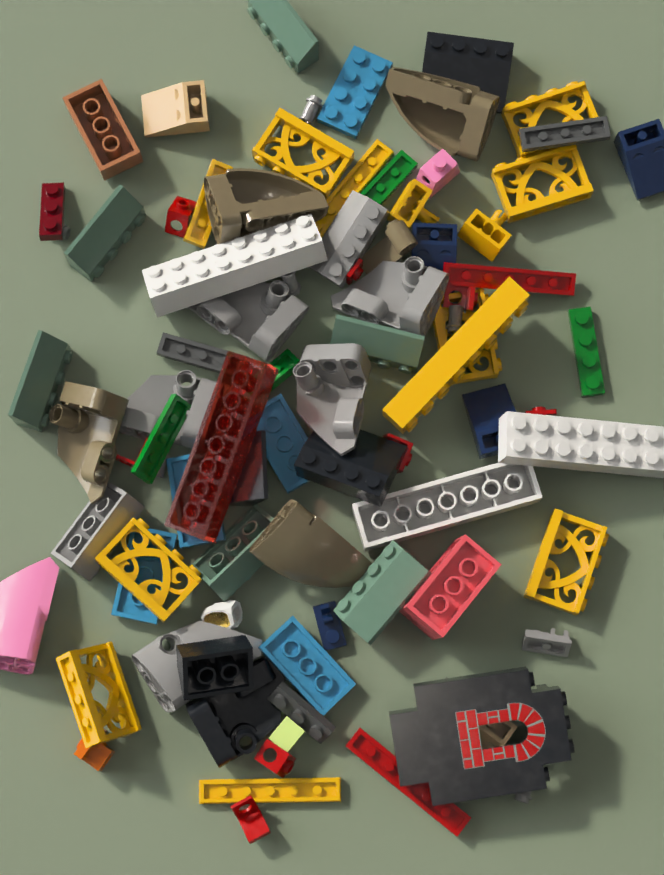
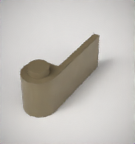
M395 219L388 223L386 226L387 230L385 231L386 236L364 254L362 260L363 270L366 274L370 273L382 261L398 262L417 246L418 241L404 220L398 221Z

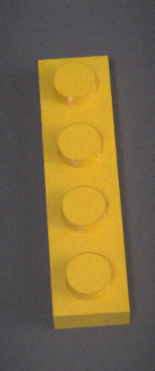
M212 159L206 176L225 174L227 169H233V167ZM203 183L183 241L204 249L212 227L208 215Z

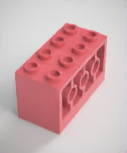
M465 534L451 543L429 570L432 574L399 612L432 640L443 638L502 564Z

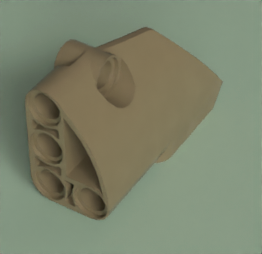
M65 381L59 399L63 403L62 405H54L49 413L50 422L58 425L57 455L74 473L86 491L90 502L94 504L104 496L117 456L116 439L129 400L103 389Z

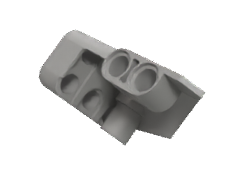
M416 256L407 258L404 263L382 261L362 279L348 288L331 295L333 309L362 321L374 324L380 322L398 330L425 336L442 302L449 281V273L431 266H424V261Z
M275 280L271 284L262 282L188 307L224 335L231 334L266 362L286 342L309 310L308 305L296 296L288 293V285L281 280Z
M359 344L306 345L300 362L293 368V374L297 381V413L322 440L343 456L355 449L364 415L363 398L371 371V363L366 350Z
M190 370L180 371L177 375H151L127 398L129 402L119 433L143 440L149 438L171 394H177L191 404L190 411L187 410L186 420L173 444L203 452L213 425L222 383L198 378ZM189 382L191 385L183 386L182 383Z
M199 620L157 637L153 642L134 653L132 660L161 707L169 713L176 711L191 701H184L177 669L176 645L246 635L253 647L254 660L261 655L258 647L262 644V640ZM164 639L170 642L169 651H166L162 646Z

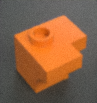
M81 739L76 746L77 750L74 755L97 771H102L115 751L106 742L85 748L83 739Z

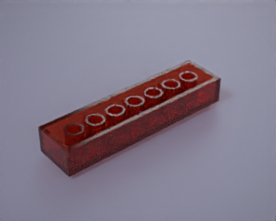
M228 351L164 526L204 541L216 542L279 369L268 363Z

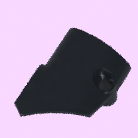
M266 656L253 662L254 690L197 698L185 704L189 716L219 768L243 754L252 753L256 749L257 743L281 722L282 711L267 698L282 681L285 683V677ZM244 736L252 738L251 743L247 746L239 744L240 739Z

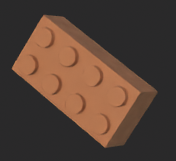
M102 79L62 98L104 181L143 162L141 152Z

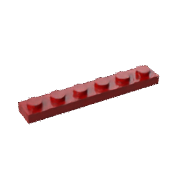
M448 262L443 264V271L449 273L447 285L498 289L510 276L526 292L574 296L576 273Z
M361 728L357 730L345 747L456 837L470 821L471 817L454 803L432 806L428 782L400 787L396 756Z

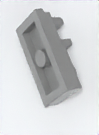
M555 628L550 630V634L539 630L526 629L522 641V650L568 657L572 640H570L567 630H564L563 636L555 634Z

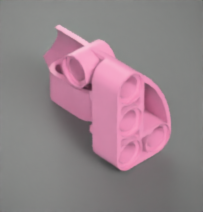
M51 557L30 565L0 582V670L30 675L34 671L59 571L58 565Z

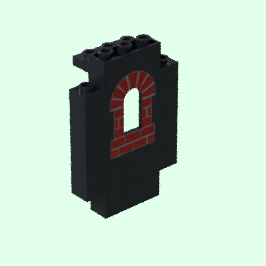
M526 666L414 683L417 707L389 711L400 787L429 782L432 806L547 789L546 781H550L548 767H543V765L571 761V753H575L573 740L568 739L567 730L571 729L569 715L564 714L563 706H567L565 691L561 692L559 686L548 687L546 684L536 685L537 689L531 690V687L535 686L533 672L528 671ZM519 720L527 726L528 734L524 741L482 749L479 732L480 725Z

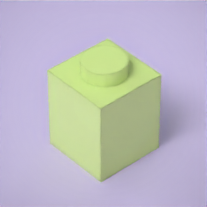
M286 716L269 739L286 752H289L305 731Z

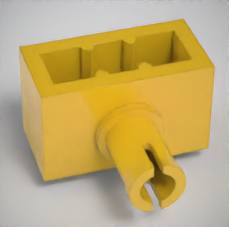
M413 179L403 190L390 211L387 220L389 222L395 219L398 221L404 220L408 228L411 227L416 219L422 223L438 222L440 218L424 208V204L433 190L418 180Z
M476 208L464 222L457 236L493 262L512 236L501 227L507 220V215L504 212L499 218L502 210H496L492 217L489 218Z

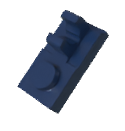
M335 601L313 606L325 651L347 646L340 618L333 611L336 607Z

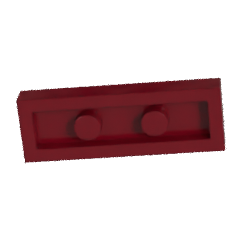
M64 182L42 183L40 241L63 240Z

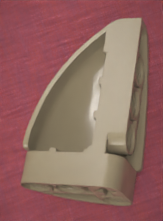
M390 68L386 87L394 105L407 124L422 139L439 150L444 149L451 156L458 155L478 161L490 134L499 106L500 96L480 91L478 86L404 68Z
M235 168L227 169L225 174L204 177L206 205L217 244H222L308 214H312L314 222L324 218L328 212L329 206L325 196L320 191L297 179L267 170Z
M293 499L283 506L249 550L251 554L276 573L304 585L341 588L353 586L372 564L321 518L314 516Z

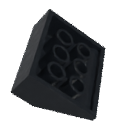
M427 32L422 72L480 87V91L500 96L497 113L502 114L506 103L514 43Z
M360 429L355 449L341 456L313 431L303 445L294 467L298 477L381 507L408 446Z

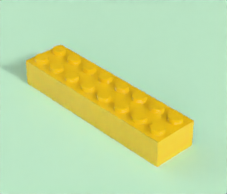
M509 276L382 409L383 417L402 434L406 430L410 433L418 424L419 416L421 414L426 416L433 409L434 401L437 398L441 400L449 392V385L453 381L457 383L465 375V368L468 365L473 367L481 358V351L484 348L488 351L495 344L497 335L499 333L504 334L511 327L513 318L515 316L519 318L527 310L529 305L527 301L530 295Z

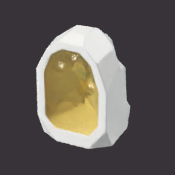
M229 600L206 607L202 612L201 619L204 622L233 629L237 628L241 623L243 611L240 602Z

